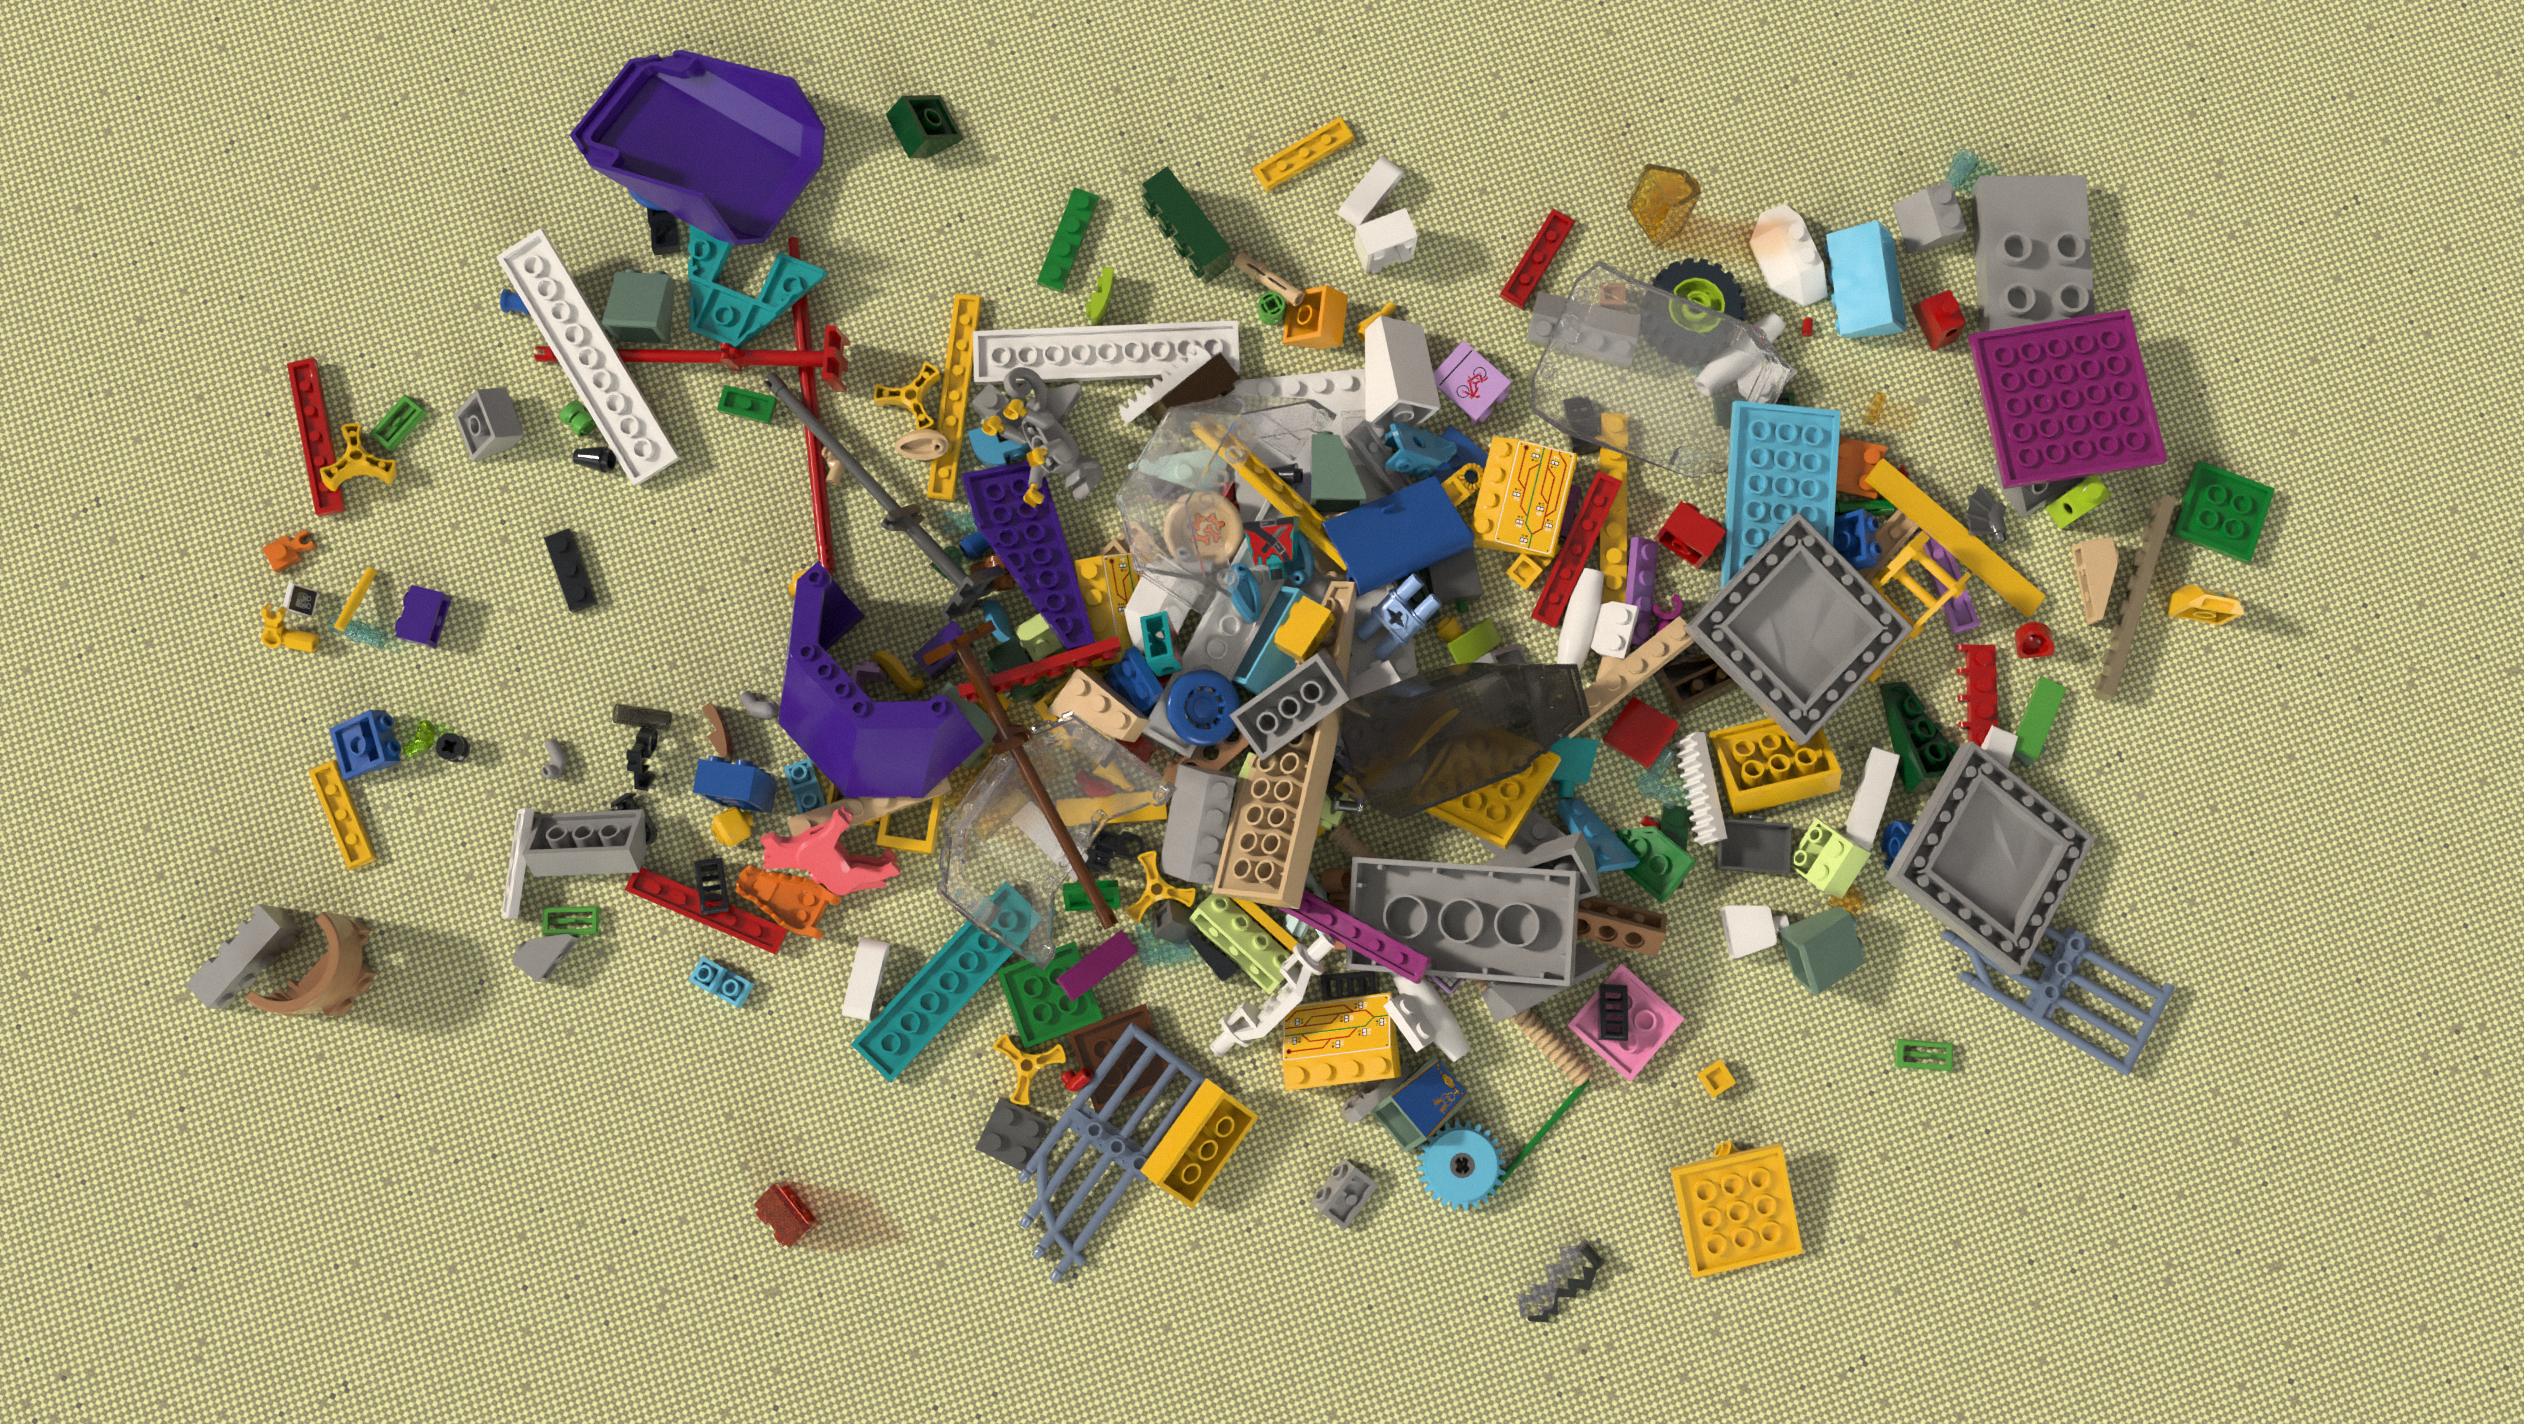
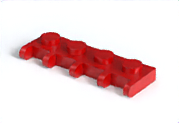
M1959 644L1956 645V651L1966 652V668L1957 669V675H1966L1967 695H1958L1957 697L1958 702H1967L1968 722H1958V728L1968 729V742L1973 741L1981 747L1991 726L1998 727L1996 645Z

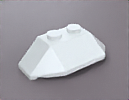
M1785 203L1760 213L1749 245L1770 290L1796 302L1801 307L1827 298L1824 264L1802 217Z
M1178 558L1148 564L1124 610L1128 631L1132 640L1131 646L1136 645L1144 657L1146 655L1140 617L1167 611L1178 634L1201 588L1202 573L1188 571ZM1161 631L1156 634L1157 637L1164 638Z

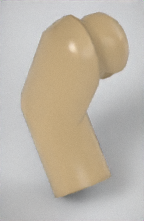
M824 447L822 456L830 469L826 482L829 485L838 486L845 467Z

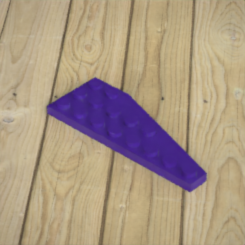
M1028 461L962 473L963 485L976 527L1066 651L1096 643L1046 476L1043 477L1041 488L1037 490L1044 495V500L1033 508L1023 499L1025 493L1030 489L1028 482L1031 467Z

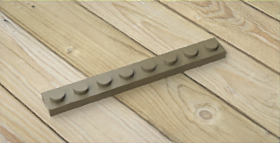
M2165 495L2159 500L2154 501L2149 509L2148 515L2151 516L2149 525L2144 528L2141 534L2143 544L2141 550H2138L2134 557L2133 565H2135V569L2125 585V589L2128 590L2126 598L2121 601L2117 613L2120 617L2110 633V639H2112L2110 649L2105 651L2102 658L2104 668L2102 674L2098 675L2094 683V689H2097L2094 696L2096 699L2107 701L2115 697L2177 499L2175 497Z

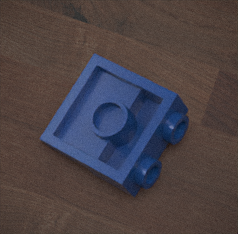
M1864 509L1834 517L1833 547L1857 571L1878 565V557L1882 555L1881 545L1876 541L1875 532L1880 530L1877 517Z
M1136 645L1126 649L1121 661L1112 665L1105 677L1108 686L1146 717L1150 715L1153 707L1164 692Z
M369 710L329 729L343 780H352L370 771H380L400 762L401 745L393 737L391 728L394 727V720L387 714L386 710Z

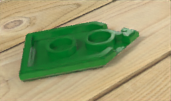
M1656 826L1617 830V837L1640 860L1634 868L1622 870L1663 904L1695 866L1697 860Z

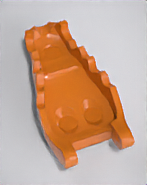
M748 865L741 871L735 885V891L740 896L754 902L780 926L796 934L821 940L824 932L816 929V926L828 903L838 906L841 901V897L833 894L813 880L795 875L788 876L776 872L769 873L751 865Z

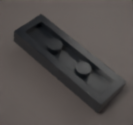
M568 528L544 537L570 612L575 613L598 604L573 531Z

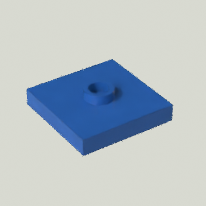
M1450 425L1441 435V438L1454 442L1457 447V453L1450 460L1437 467L1429 477L1435 475L1440 484H1442L1468 463H1475L1484 469L1488 454ZM1470 470L1466 471L1464 475L1466 482L1472 483L1476 479L1477 474Z

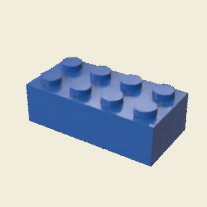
M708 756V760H698L693 793L718 806H735L739 809L772 813L778 781L770 777L771 773H767L764 769H760L759 766L753 765V762L736 760V764L725 761V758L718 756Z

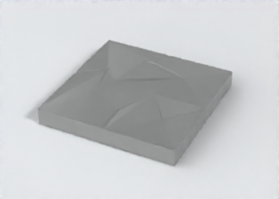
M1799 512L1792 515L1683 628L1798 745L1806 744L1914 629Z
M1972 741L1963 743L1958 748L1887 872L1885 879L2009 975L2022 974L2096 838Z

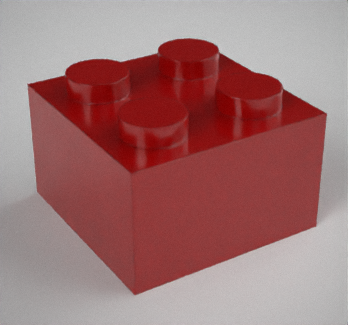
M1680 501L1654 540L1699 569L1711 555L1726 531L1722 529L1721 523L1710 517L1706 518L1700 514V510L1695 505Z

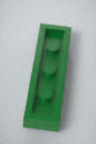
M1076 187L1073 188L1037 279L1038 285L1063 293L1098 204V195Z

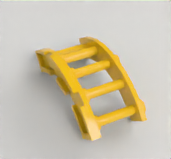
M1923 530L1869 582L1914 629L1860 686L1867 680L1874 682L1883 673L1880 667L1909 637L1914 640L1925 629L1922 624L1950 597L1953 596L1957 599L1967 589L1964 583L1971 577V574L1966 572L1956 581L1926 554V549L1923 546L1930 537ZM1910 559L1914 562L1916 560L1919 561L1948 588L1937 600L1905 571L1907 568L1904 565ZM1891 577L1894 580L1898 579L1928 607L1915 622L1883 593L1884 590L1881 587Z

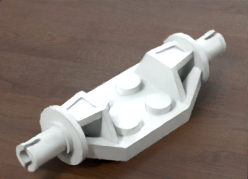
M1323 932L1309 948L1297 943L1293 947L1294 953L1283 962L1280 972L1287 979L1280 988L1281 993L1276 998L1273 995L1270 996L1262 1005V1011L1244 1001L1231 1015H1224L1221 1018V1025L1225 1031L1210 1044L1211 1050L1217 1056L1223 1057L1235 1043L1248 1047L1252 1043V1039L1264 1037L1303 999L1311 973L1321 975L1325 971L1320 960L1336 946L1334 939L1329 934ZM1298 960L1303 964L1302 970L1293 966ZM1243 1015L1245 1019L1238 1021V1019Z

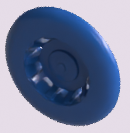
M1197 669L1184 674L1175 682L1167 699V716L1172 729L1181 739L1196 746H1211L1226 739L1236 727L1230 714L1240 708V699L1234 685L1224 675L1209 669ZM1201 686V691L1197 692L1198 687ZM1209 688L1213 690L1212 693L1207 692ZM1216 696L1219 697V700H1220L1219 703L1217 702V700H1216V698H1215ZM1219 707H1221V713H1220V714H1218V708H1219ZM1216 718V723H1212V721ZM1202 724H1206L1208 728L1204 729Z

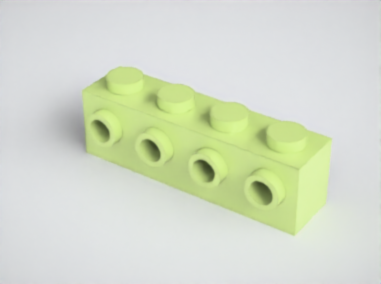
M1211 893L1189 918V921L1269 995L1285 979L1280 969L1283 962L1291 956V953L1284 950L1268 932L1264 931L1252 920L1250 915L1243 912L1233 903L1230 897Z

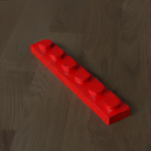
M312 357L287 363L315 514L323 517L344 512L346 507L341 484L336 491H331L323 483L320 468L333 465L337 460L318 362Z
M1597 471L1532 612L1531 619L1554 629L1556 628L1623 481Z
M1118 636L993 674L987 676L995 693L1002 694L1010 691L1013 685L1021 683L1022 686H1028L1038 682L1037 678L1045 675L1052 678L1064 674L1065 669L1074 666L1075 669L1088 667L1091 665L1090 661L1101 658L1102 661L1114 659L1118 656L1117 653L1122 652ZM971 682L957 686L963 701L968 700L969 703L980 701Z
M641 867L639 872L632 873L625 888V891L775 955H778L788 933V930L784 927L730 904V912L701 916L697 890ZM720 900L706 902V907L723 905Z

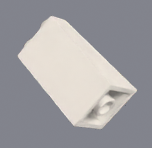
M1380 316L1365 329L1366 420L1371 427L1391 431L1390 424L1404 422L1406 426L1417 428L1441 408L1423 325Z

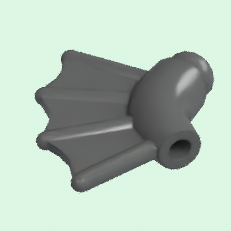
M1978 483L1976 492L1973 495L1967 496L1969 508L1964 515L1969 523V535L1989 534L1990 537H1993V541L1996 544H2001L2008 540L2007 528L2004 522L2006 506L2000 502L1996 503L1983 485Z

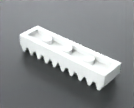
M1197 344L1195 346L1196 354L1188 351L1187 361L1181 357L1178 359L1180 367L1171 364V374L1162 371V381L1155 377L1153 379L1154 387L1148 384L1144 386L1145 394L1138 390L1136 392L1137 400L1129 397L1127 400L1129 407L1120 404V415L1127 424L1208 362L1212 356L1206 348Z
M1695 732L1678 739L1674 746L1680 748V752L1676 754V757L1681 758L1683 761L1678 764V767L1685 771L1680 777L1687 780V783L1683 785V789L1689 791L1685 799L1692 803L1687 807V810L1694 813L1689 819L1696 822V826L1692 828V831L1698 833V836L1694 838V842L1706 845L1727 839L1705 732Z

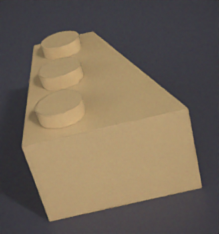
M1077 668L1046 712L1130 742H1135L1151 721L1093 672Z

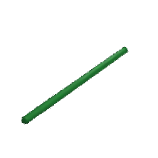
M1589 1079L1572 1092L1505 1169V1175H1500L1498 1180L1502 1183L1505 1182L1590 1084ZM1495 1184L1493 1189L1496 1191L1500 1186Z

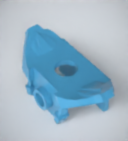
M1404 422L1390 424L1391 431L1384 435L1385 446L1398 449L1384 463L1385 468L1421 479L1428 477L1437 467L1450 460L1457 453V447L1454 442L1443 439L1426 429L1422 431L1406 426Z

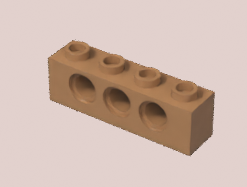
M1240 731V737L1236 742H1228L1224 739L1220 743L1211 745L1217 746L1219 749V756L1215 760H1208L1205 756V751L1210 746H1196L1190 758L1184 757L1178 763L1185 765L1194 763L1198 767L1223 771L1250 748L1251 745ZM1175 760L1164 768L1163 772L1165 774L1161 777L1172 792L1178 763Z
M1594 896L1579 900L1577 937L1657 957L1666 935L1667 915Z

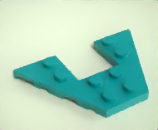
M689 224L690 243L688 244V251L690 252V259L688 261V280L691 281L689 330L720 344L729 343L736 349H742L828 275V272L778 252L756 300L716 284L734 245L717 240Z

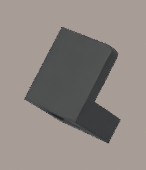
M1170 899L1152 913L1155 936L1176 945H1182L1198 932L1197 927L1189 921L1194 910Z

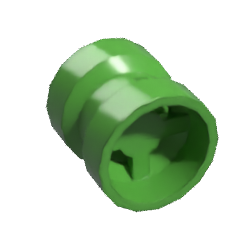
M1270 291L1261 296L1258 307L1260 320L1267 325H1276L1282 321L1285 301L1279 293Z
M578 400L568 403L559 415V419L564 424L570 425L572 431L579 438L588 435L597 425L591 414L585 411V406Z

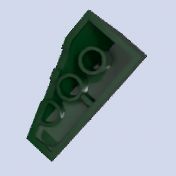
M1905 681L1882 684L1880 690L1893 751L1900 755L1897 770L1908 794L1932 791L1936 789L1958 747L1953 741L1951 743L1948 742L1940 732L1942 729L1937 721L1935 723L1932 722L1924 712V704Z

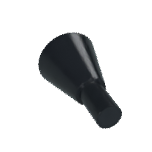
M1298 463L1271 468L1275 474L1294 490L1303 482V469L1299 468Z

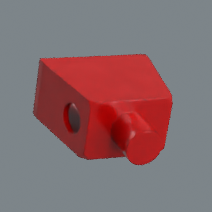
M1950 290L1927 298L1911 307L1932 351L1956 342L1966 324L1959 308V303Z

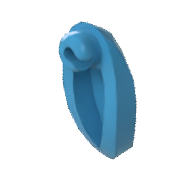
M1299 529L1297 561L1284 562L1290 582L1294 586L1304 587L1312 578L1315 563L1308 538Z
M1235 563L1231 565L1227 572L1228 594L1243 619L1249 624H1253L1259 620L1261 615L1262 596L1259 584L1245 564Z
M994 599L984 600V603L980 605V610H984L982 615L985 617L986 622L992 620L997 629L992 632L993 635L1001 643L1013 638L1009 618L1002 605Z

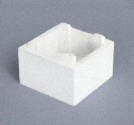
M1406 208L1356 226L1354 247L1365 273L1372 272L1375 274L1380 272L1381 267L1400 260L1403 263L1411 260V256L1415 252L1418 235Z

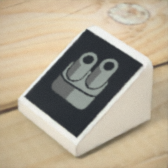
M289 583L283 606L286 611L292 614L313 617L319 593L315 590Z

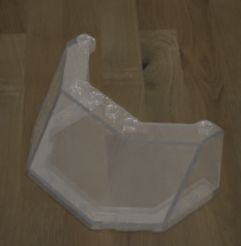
M1236 394L1169 407L1115 495L1117 508L1119 507L1122 517L1121 523L1126 543L1129 545L1132 556L1133 571L1202 616L1228 600L1239 583V576L1237 571L1229 564L1216 513L1217 508L1258 439H1261L1294 461L1306 441L1312 437V434L1323 433L1328 430L1337 414L1314 399Z
M1071 710L1063 713L1059 720L1052 722L1049 719L1032 726V739L1022 744L1081 856L1091 846L1096 836L1109 820L1151 804L1156 807L1162 806L1169 801L1177 787L1113 738ZM1010 751L994 756L945 822L943 836L946 837L945 847L941 848L939 869L943 871L942 881L937 882L936 893L979 930L1044 971L1054 958L1056 952V945L1052 941L1055 893L1073 868Z

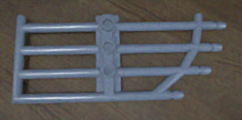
M2049 925L2043 935L2056 941L2057 945L2050 957L2037 949L2033 952L2031 959L2045 966L2038 980L2025 973L2009 975L1963 938L1956 936L1950 930H1943L1941 937L1944 940L1953 943L1954 946L1968 953L1978 978H1975L1971 973L1962 970L1958 976L1960 980L1970 984L1971 987L2127 1077L2175 989V986L2167 982L2160 989L2089 948L2092 940L2068 926L2063 933ZM2083 957L2154 997L2156 1000L2149 1013L2077 973L2076 970ZM1984 963L2031 989L2032 991L2025 1004L1995 988ZM2070 981L2143 1022L2137 1036L2134 1037L2063 996ZM2057 1005L2130 1046L2124 1060L2116 1058L2050 1020Z
M1133 1022L1130 1023L1093 1073V1079L1082 1088L1018 1177L1025 1184L1032 1177V1173L1037 1172V1198L1028 1209V1213L1022 1217L1020 1225L1027 1229L1033 1223L1034 1218L1042 1211L1048 1231L1040 1240V1244H1037L1034 1248L1032 1256L1039 1260L1054 1240L1066 1253L1058 1263V1267L1050 1275L1049 1279L1054 1283L1061 1280L1064 1272L1069 1269L1073 1262L1079 1267L1083 1265L1087 1258L1081 1253L1082 1249L1136 1177L1141 1182L1144 1181L1146 1176L1140 1171L1205 1079H1209ZM1135 1037L1146 1045L1147 1049L1098 1114L1085 1103ZM1158 1054L1170 1063L1122 1130H1119L1108 1119L1154 1056ZM1181 1071L1192 1080L1145 1146L1142 1147L1131 1139L1130 1136L1177 1072ZM1070 1128L1081 1138L1048 1182L1047 1155L1065 1130ZM1091 1144L1101 1151L1103 1156L1056 1218L1050 1198ZM1111 1162H1116L1126 1172L1072 1244L1062 1229Z

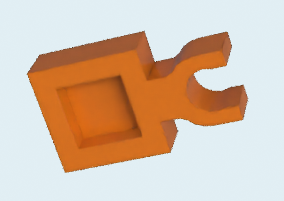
M303 530L299 532L293 540L285 535L262 548L274 571L280 573L303 560L299 554L300 552L310 551L317 547L316 543L312 541L305 545L303 544V540L311 535L309 531Z

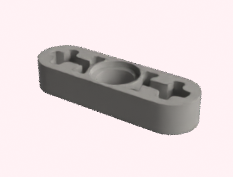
M1400 1058L1402 1077L1369 1081L1343 1105L1341 1112L1350 1123H1356L1364 1118L1409 1077L1411 1069L1402 1058Z

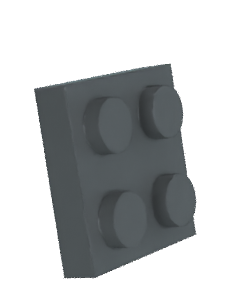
M1000 1097L975 1149L1022 1171L1037 1151L1051 1121Z

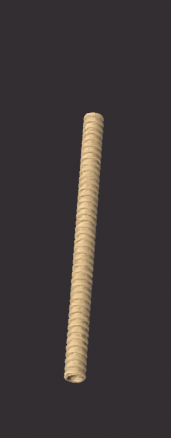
M1345 822L1340 824L1339 829L1335 828L1328 835V840H1332L1335 847H1340V852H1345L1347 859H1352V857L1377 858V854L1375 852L1372 853L1370 851L1371 848L1369 846L1366 847L1364 845L1365 842L1363 840L1360 841L1357 834H1352L1353 830L1351 828L1347 829L1345 827L1347 825ZM1468 979L1470 982L1472 980L1475 982L1474 986L1476 988L1480 987L1482 989L1480 992L1488 989L1487 983L1492 981ZM1531 1007L1509 1017L1512 1019L1511 1023L1513 1025L1517 1024L1519 1026L1517 1028L1519 1031L1523 1030L1525 1032V1037L1529 1036L1531 1038V1043L1537 1044L1536 1048L1538 1050H1543L1542 1054L1544 1056L1548 1055L1550 1057V1062L1554 1061L1556 1063V1068L1560 1067L1562 1069L1561 1073L1563 1075H1568L1567 1079L1569 1081H1574L1575 1087L1581 1086L1593 1074V1069L1591 1067L1588 1068L1585 1061L1581 1062V1057L1579 1055L1575 1056L1573 1054L1575 1051L1573 1049L1569 1050L1567 1048L1568 1044L1566 1042L1563 1044L1561 1042L1562 1038L1560 1036L1556 1037V1032L1554 1030L1550 1031L1548 1029L1550 1026L1548 1024L1544 1025L1542 1023L1543 1019H1538L1535 1011L1533 1013L1530 1011Z

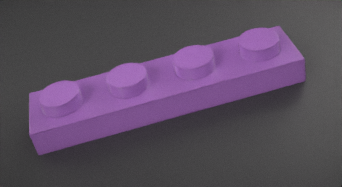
M1927 534L1930 539L1923 546L1926 549L1925 553L1958 581L1962 576L1954 556ZM1927 570L1936 595L1939 598L1948 588ZM1967 589L1957 599L1952 596L1941 606L1952 635L1981 625Z
M1639 536L1631 538L1625 604L1640 608L1630 644L1636 647L1642 646L1650 637L1659 543Z

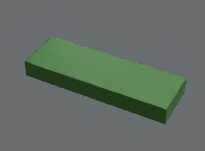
M2043 676L2038 678L2015 734L2018 738L2014 751L2033 760L2039 757L2066 687Z

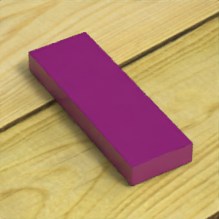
M1121 929L1055 980L1073 1002L1136 954L1138 950Z

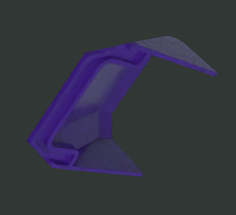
M685 50L673 51L672 56L662 58L659 54H655L646 58L630 59L570 133V137L592 169L717 240L733 245L764 243L822 167L826 127L794 78Z

